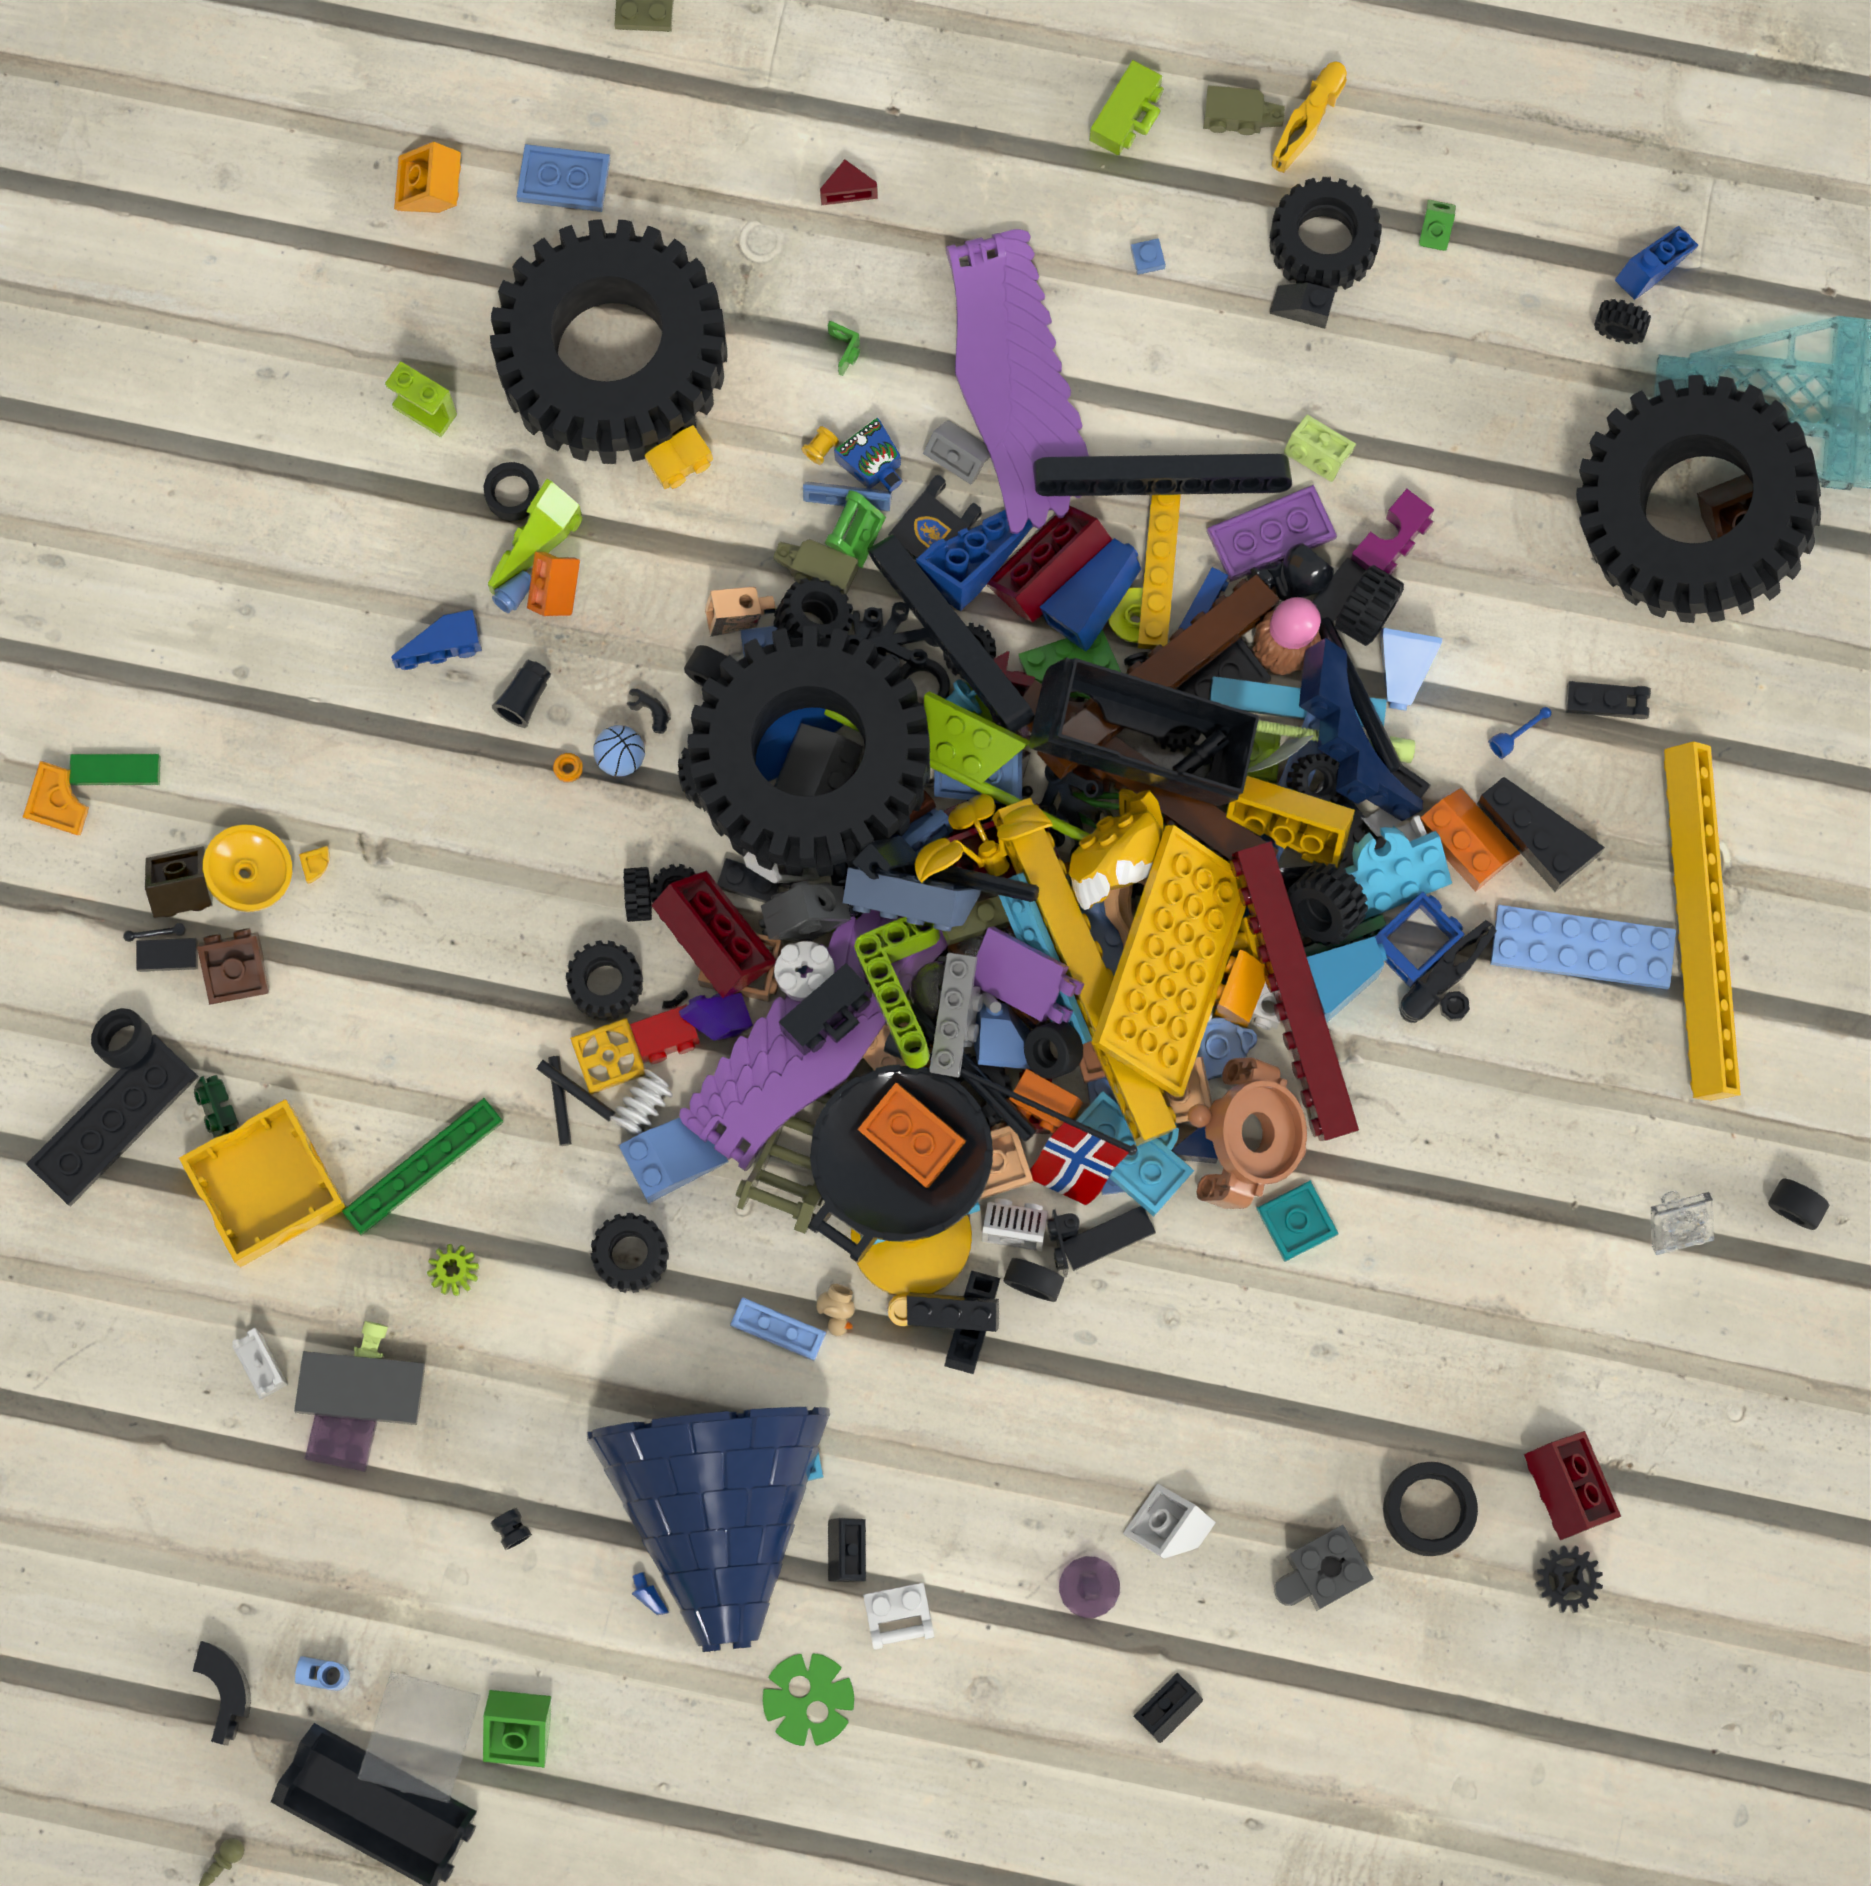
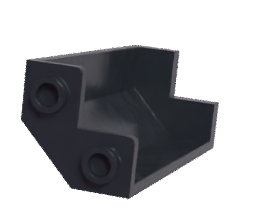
M313 1723L300 1741L293 1762L278 1781L271 1799V1803L423 1886H438L441 1881L445 1883L448 1881L455 1868L452 1865L462 1843L464 1841L468 1843L476 1829V1825L472 1824L477 1813L476 1810L316 1723Z

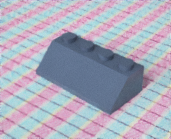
M858 866L848 867L843 903L853 905V910L857 912L870 913L872 909L880 911L879 916L884 918L897 919V916L907 917V923L924 925V922L934 923V929L951 931L952 927L964 925L981 891L928 878L921 883L915 875L902 874L893 870L886 872L879 866L872 867L879 876V879L874 880L869 878Z

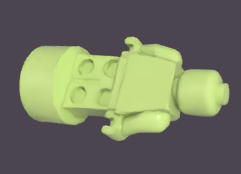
M364 1321L361 1332L364 1334L361 1348L354 1347V1356L381 1359L383 1353L380 1354L378 1349L381 1339H385L388 1326Z

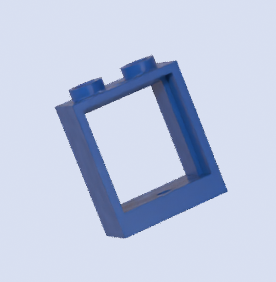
M1424 892L1415 898L1375 936L1377 944L1382 943L1387 956V960L1384 962L1410 988L1439 962L1446 951L1465 935L1462 932L1463 926L1453 916L1448 917L1441 910L1442 905L1434 896H1427ZM1421 909L1449 940L1417 969L1387 938L1417 910Z

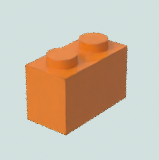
M1028 1069L1025 1070L1013 1091L1073 1120L1083 1104L1077 1096ZM1009 1098L1028 1120L1031 1115L1041 1120L1039 1126L1051 1133H1054L1064 1123L1014 1098Z

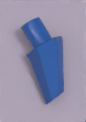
M644 1572L633 1575L636 1590L632 1592V1595L656 1615L668 1614L669 1611L655 1590L654 1585L648 1586Z

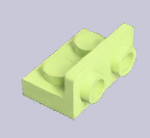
M1306 415L1291 434L1284 454L1333 482L1341 466L1353 452L1356 443L1311 416Z

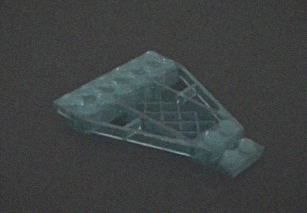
M1836 316L1691 353L1688 358L1668 355L1658 356L1654 397L1660 395L1658 383L1668 379H1672L1676 390L1688 388L1689 375H1703L1707 386L1716 387L1719 376L1730 369L1739 380L1735 383L1736 388L1743 384L1747 389L1749 384L1752 385L1748 379L1758 372L1768 383L1761 388L1762 392L1764 393L1769 388H1772L1781 398L1778 402L1781 404L1785 403L1794 413L1789 418L1791 423H1794V420L1798 418L1800 421L1797 422L1804 431L1805 436L1825 438L1823 471L1817 470L1821 487L1849 491L1852 487L1871 489V319ZM1834 328L1831 364L1799 361L1795 358L1796 336ZM1784 339L1789 340L1786 359L1735 353ZM1738 368L1753 370L1744 376ZM1767 371L1779 372L1781 374L1773 379ZM1796 374L1810 377L1802 382ZM1786 375L1796 386L1788 394L1777 384ZM1814 379L1825 389L1817 397L1806 387ZM1799 391L1810 402L1802 409H1799L1790 399ZM1829 394L1828 408L1826 410L1819 401ZM1812 406L1823 417L1817 423H1811L1804 415V412Z

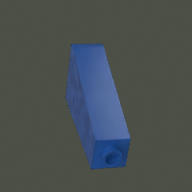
M1115 538L1109 542L1040 606L1047 624L1081 649L1087 651L1142 569L1137 560L1138 553L1135 548L1129 543L1124 545Z

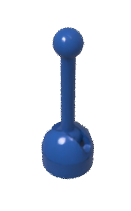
M1543 707L1540 710V714L1511 735L1499 733L1489 739V746L1495 755L1501 759L1509 755L1514 749V739L1541 719L1549 718L1551 716L1550 708Z

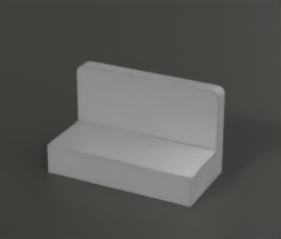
M949 420L934 430L923 452L924 455L969 484H972L977 479L984 463L990 458L984 442Z

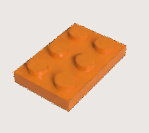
M895 1083L857 1129L926 1188L930 1187L966 1142L963 1137L899 1083Z

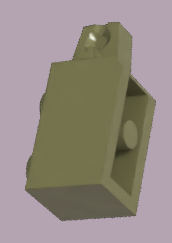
M1208 85L1203 129H1210V131L1215 133L1236 131L1242 135H1253L1254 133H1260L1261 128L1282 127L1285 107L1265 102L1264 94L1259 89Z
M811 539L803 541L801 546L780 541L773 556L774 561L791 570V576L794 577L795 582L799 583L804 578L811 581L813 577L819 578L820 582L827 580L830 581L831 586L835 587L837 585L841 588L840 593L842 595H847L859 569L858 559Z

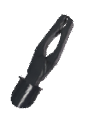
M1485 920L1446 951L1428 976L1425 984L1420 980L1417 981L1401 1000L1399 1011L1403 1020L1409 1023H1416L1424 1019L1441 1001L1437 995H1442L1465 977L1497 932L1492 923ZM1488 931L1487 935L1480 938L1472 956L1466 962L1453 966L1456 954L1465 947L1476 943L1480 935Z

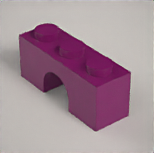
M1406 489L1388 510L1386 520L1396 527L1398 535L1393 539L1384 540L1370 531L1352 553L1351 560L1365 570L1375 565L1391 575L1398 565L1395 561L1402 554L1406 557L1416 544L1413 541L1419 533L1424 535L1434 523L1431 520L1434 509L1410 490Z

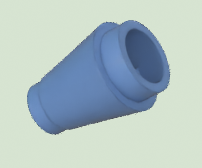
M522 570L519 574L496 588L495 594L492 596L494 603L505 613L517 610L530 589L531 575Z

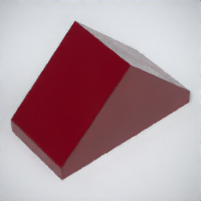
M844 159L820 188L821 206L878 199L877 182Z

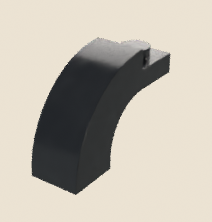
M971 1270L964 1296L996 1299L1001 1278ZM955 1329L944 1366L974 1374L987 1331Z
M201 1641L192 1671L210 1678L219 1691L221 1705L211 1742L228 1746L229 1741H234L237 1735L239 1722L235 1721L236 1716L249 1718L251 1693L248 1680L241 1666L229 1653L220 1647Z

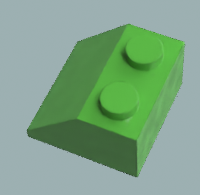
M489 1690L483 1715V1761L545 1768L551 1721V1696Z

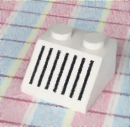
M996 1198L994 1202H988L982 1242L1042 1251L1048 1211L1042 1210L1043 1206L1025 1203L1024 1207L1012 1206V1201Z

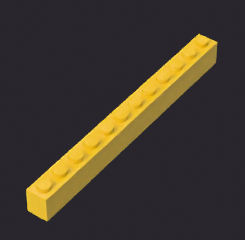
M1693 741L1664 749V769L1667 779L1666 796L1670 815L1668 822L1672 839L1673 882L1676 887V913L1679 923L1678 940L1681 947V971L1684 983L1683 999L1687 1019L1685 1026L1688 1032V1058L1692 1078L1690 1086L1693 1091V1098L1713 1101L1740 1096L1741 1093L1711 746Z
M1031 797L998 809L992 817L996 828L1003 825L1004 817L1011 811L1025 805H1034ZM1045 829L1014 840L1004 841L1005 849L1016 874L1024 873L1029 884L1039 887V897L1035 902L1060 962L1069 966L1066 975L1084 983L1081 994H1074L1093 1039L1114 975L1104 965L1102 948L1098 941L1093 940L1089 931L1091 930L1090 921L1085 913H1081L1077 904L1078 900L1073 886H1070L1066 879V867L1054 852L1055 844L1052 835L1048 831L1046 832ZM1092 1044L1136 1146L1169 1134L1177 1128L1175 1125V1113L1170 1106L1166 1105L1162 1096L1164 1095L1162 1088Z

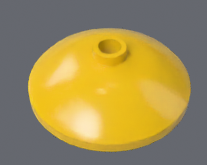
M236 825L223 830L211 840L203 856L202 872L207 888L219 902L238 911L254 912L272 906L285 894L292 878V861L284 843L269 830L255 825ZM246 870L249 873V877H241L239 871Z

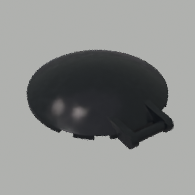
M901 1064L876 1068L875 1071L860 1077L856 1076L834 1093L822 1109L812 1133L811 1169L817 1189L825 1203L811 1220L808 1228L814 1233L820 1232L850 1254V1258L859 1263L877 1239L895 1242L916 1241L939 1234L959 1222L970 1212L981 1197L987 1185L993 1162L990 1128L975 1098L961 1084L947 1075L931 1073L930 1068L927 1067L914 1069L908 1066H901ZM895 1083H899L966 1140L965 1144L929 1188L923 1186L857 1130ZM831 1215L863 1236L858 1244L827 1223Z

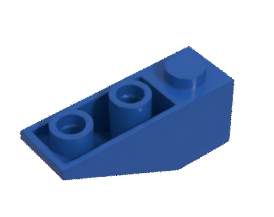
M1677 226L1633 256L1616 277L1615 281L1635 300L1656 285L1699 245L1680 226Z
M473 610L443 615L391 656L395 668L411 670L418 667V664L421 663L440 664L447 661V658L450 657L469 658L476 655V652L482 651Z

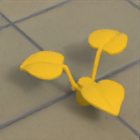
M987 794L976 795L970 798L968 802H963L955 807L948 817V822L953 829L957 830L966 829L975 824L983 841L979 846L978 856L958 840L950 843L948 839L941 838L929 843L918 853L915 861L916 875L922 883L929 876L953 865L964 852L977 862L979 868L984 866L987 874L1000 876L1010 866L1006 858L1008 853L1005 850L1004 841L1014 840L1053 826L1052 822L1039 807L1025 805L1011 811L1004 817L1003 825L997 828L999 844L992 840L988 841L979 821L992 816L996 805L991 796Z

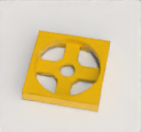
M627 1018L570 1038L590 1094H595L646 1075ZM606 1032L619 1033L625 1036L629 1042L615 1046L610 1043ZM595 1036L599 1046L596 1054L583 1058L585 1046ZM607 1050L614 1053V1058L611 1061H605L602 1057L603 1053ZM633 1054L634 1063L631 1070L621 1075L617 1063L620 1058ZM600 1065L606 1067L610 1079L606 1081L597 1080L589 1074L588 1069Z

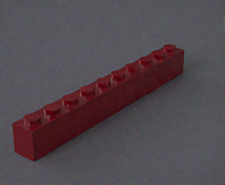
M1272 842L1232 853L1233 859L1230 860L1231 870L1234 877H1239L1242 888L1239 889V896L1243 906H1248L1251 916L1247 919L1248 926L1252 935L1256 934L1258 939L1257 955L1260 963H1265L1268 975H1265L1267 988L1270 993L1274 992L1277 1004H1274V1011L1278 1021H1283L1286 1031L1283 1033V1041L1287 1050H1291L1294 1062H1291L1295 1078L1300 1079L1303 1090L1300 1091L1302 1103L1305 1108L1309 1107L1312 1119L1309 1120L1311 1132L1314 1137L1318 1136L1319 1141H1327L1359 1131Z

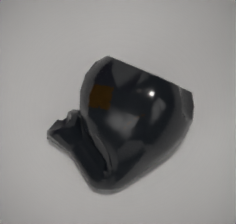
M1304 543L1291 547L1285 554L1283 562L1278 560L1264 567L1273 576L1277 596L1282 601L1293 597L1304 598L1320 592L1327 587L1334 575V568Z

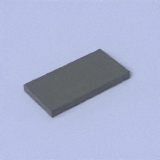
M303 1351L294 1412L417 1425L425 1363Z

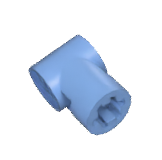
M301 1656L297 1663L295 1672L296 1684L339 1691L344 1689L350 1680V1673L345 1665L334 1661ZM316 1666H318L317 1680H314ZM337 1668L340 1672L339 1681L330 1685L327 1681V1673L330 1669Z

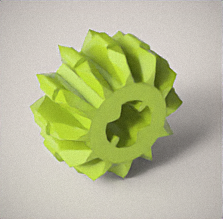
M452 1244L447 1245V1254H444L438 1248L436 1254L440 1259L430 1258L428 1261L429 1264L436 1267L427 1271L429 1277H436L431 1285L434 1288L442 1285L441 1293L444 1295L452 1287L453 1294L459 1296V1286L462 1285L466 1291H469L471 1288L466 1281L468 1279L473 1282L478 1280V1277L470 1272L478 1270L479 1264L470 1263L475 1258L473 1252L464 1255L466 1248L463 1245L458 1247L456 1253ZM453 1263H457L456 1266L460 1269V1272L457 1275L453 1273V1277H450L446 1269L449 1265L453 1267Z

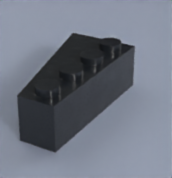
M1505 777L1485 791L1477 803L1554 892L1599 857L1605 848Z

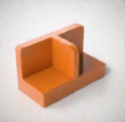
M535 552L527 609L543 616H571L580 560L575 557H556L547 552Z

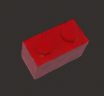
M687 1004L630 1024L644 1063L650 1061V1064L662 1062L667 1059L668 1054L677 1051L679 1054L688 1053L696 1048V1044L700 1043L695 1027L680 1016L679 1011L685 1008Z

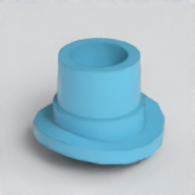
M961 679L956 680L953 683L955 690L946 700L968 711H975L980 715L982 710L975 698L977 694L974 690L971 691Z

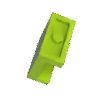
M401 361L385 382L388 389L398 394L392 404L393 409L439 437L443 436L457 416L449 390Z

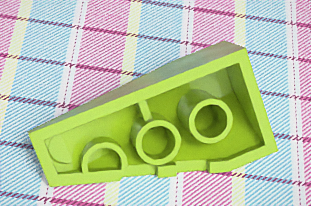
M549 479L545 480L527 509V512L530 513L528 522L525 526L518 527L513 535L515 536L512 543L514 548L512 551L507 550L503 554L488 582V587L492 594H495L496 588L519 574L522 570L527 571L532 567L535 552L549 553L564 541L571 531L575 532L582 522L583 517L581 516L579 504Z

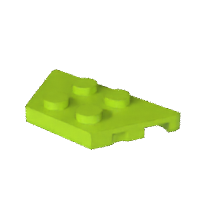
M930 691L924 695V708L930 740V758L981 784L1029 745V740Z

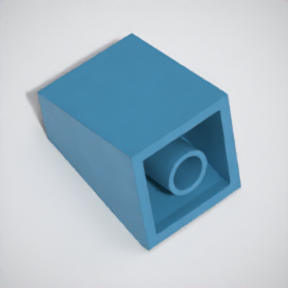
M1375 936L1307 957L1326 1022H1329L1379 977L1387 956L1383 944H1377Z

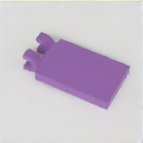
M994 926L988 927L976 956L978 959L974 986L981 987V990L990 993L1041 1022L1046 1021L1047 1018L1058 1024H1061L1062 1021L1069 1022L1073 1010L1056 1003V999L1060 991L1069 997H1072L1073 994L1080 995L1084 983L1067 976L1066 972L1069 966Z

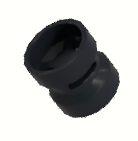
M517 1508L505 1512L490 1523L494 1531L500 1533L502 1537L501 1543L505 1550L517 1546L532 1536L528 1527L523 1526L521 1522L522 1516Z

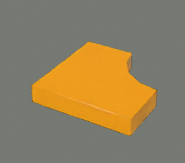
M40 761L23 818L75 835H81L89 807L79 802L72 793L69 782L71 770Z

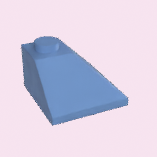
M999 1002L1002 1007L998 1013L991 1012L983 1003L980 1012H977L976 1024L979 1025L978 1037L976 1042H973L978 1065L1031 1069L1024 1055V1042L1028 1033L1031 1032L1030 1029L1007 1003Z

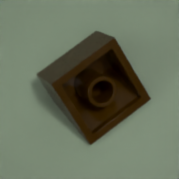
M204 846L146 858L145 891L154 918L162 916L172 917L177 913L191 910L201 911L213 906V895L206 886L202 872V861L205 853Z

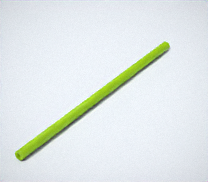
M825 709L824 715L858 731L847 718L834 711ZM930 758V768L982 794H987L1006 806L1022 801L985 781L981 784ZM1043 811L1052 822L1053 826H1050L1051 828L1079 842L1090 834Z

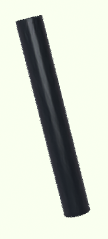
M560 1056L549 1057V1064L562 1073ZM551 1080L559 1145L568 1146L571 1145L565 1091Z
M542 1060L536 1068L608 1122L611 1120L610 1116H614L616 1113L545 1060Z

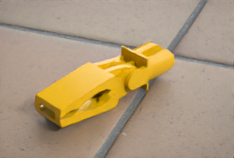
M1331 62L1323 68L1316 80L1312 81L1307 99L1299 108L1293 111L1273 154L1271 166L1277 171L1284 173L1313 140L1325 114L1327 104L1332 107L1335 106L1336 99L1347 81V71L1342 63ZM1302 126H1305L1304 133L1298 140L1288 146L1286 152V147L1292 134Z

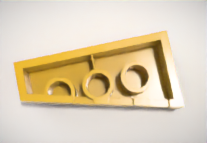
M1247 776L1243 793L1239 795L1238 800L1229 803L1226 817L1260 836L1266 834L1276 841L1275 844L1284 849L1288 846L1303 854L1301 858L1310 863L1316 861L1318 863H1325L1326 866L1331 863L1335 864L1336 868H1338L1345 853L1355 810Z

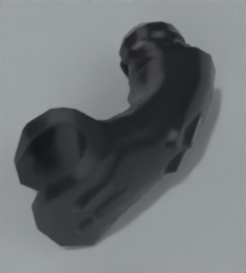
M631 689L629 694L638 696L639 700L627 702L628 707L635 711L640 710L642 707L649 708L652 712V720L654 721L652 724L653 731L663 734L667 730V724L671 718L661 701L642 690Z

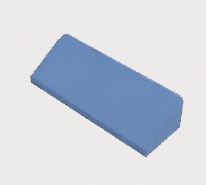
M805 482L803 484V501L845 506L847 503L845 498L848 491L852 490L863 495L878 510L890 511L892 492Z

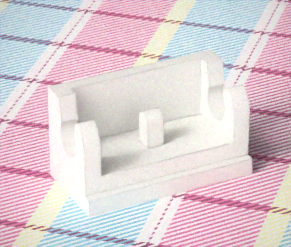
M253 1328L247 1332L246 1337L232 1341V1347L260 1399L288 1385L260 1331Z

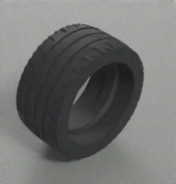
M1422 1462L1408 1467L1392 1481L1384 1498L1383 1514L1387 1529L1399 1545L1418 1555L1439 1556L1453 1551L1468 1539L1477 1521L1478 1503L1472 1485L1458 1470L1439 1462ZM1424 1479L1440 1480L1450 1486L1459 1499L1461 1508L1459 1522L1454 1530L1443 1538L1433 1540L1420 1538L1412 1533L1403 1522L1400 1511L1402 1496L1407 1488L1416 1481Z

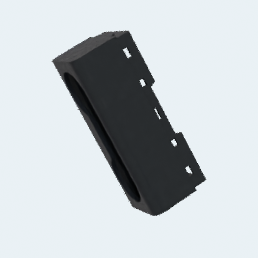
M1066 657L1049 666L1045 672L1030 735L1029 747L1042 753L1216 806H1222L1238 800L1239 795L1244 791L1259 715L1084 660ZM1079 692L1091 697L1098 704L1104 720L1108 723L1156 738L1165 736L1169 730L1177 726L1192 727L1201 732L1205 738H1208L1216 729H1219L1226 736L1224 739L1227 738L1229 740V744L1212 757L1210 770L1202 778L1186 772L1169 770L1121 755L1118 751L1062 735V729L1070 693Z

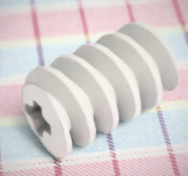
M647 1069L644 1072L649 1079L643 1077L637 1079L641 1089L637 1087H631L630 1089L634 1098L627 1096L623 1098L627 1108L617 1106L616 1112L620 1118L610 1116L614 1123L632 1135L643 1133L640 1127L641 1124L652 1125L647 1116L649 1114L658 1117L659 1114L654 1106H666L661 1098L662 1095L673 1096L668 1088L669 1085Z

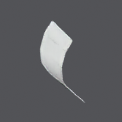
M1381 808L1369 817L1362 818L1378 837L1382 836L1380 828H1393V826L1396 827L1402 822Z

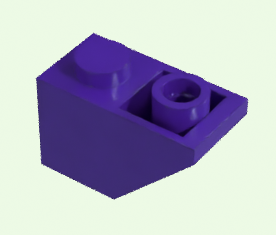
M719 993L711 998H706L705 995L696 996L688 1001V1006L679 1011L681 1018L713 1041L737 1037L753 1026L742 993L731 994L724 998Z

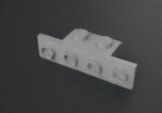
M956 953L947 954L930 1063L931 1073L960 1077L964 1047H972L973 1042L977 1040L979 1025L976 1024L977 1012H980L983 1006V994H980L981 987L974 986L978 957Z

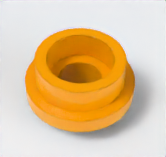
M564 753L556 758L553 770L555 776L560 781L569 783L576 781L581 776L583 764L577 755ZM567 764L574 766L573 771L570 773L563 771L564 766Z

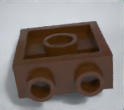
M246 928L234 931V937L222 939L221 934L203 937L204 942L199 943L197 950L209 1005L269 993L258 932L251 933V929Z

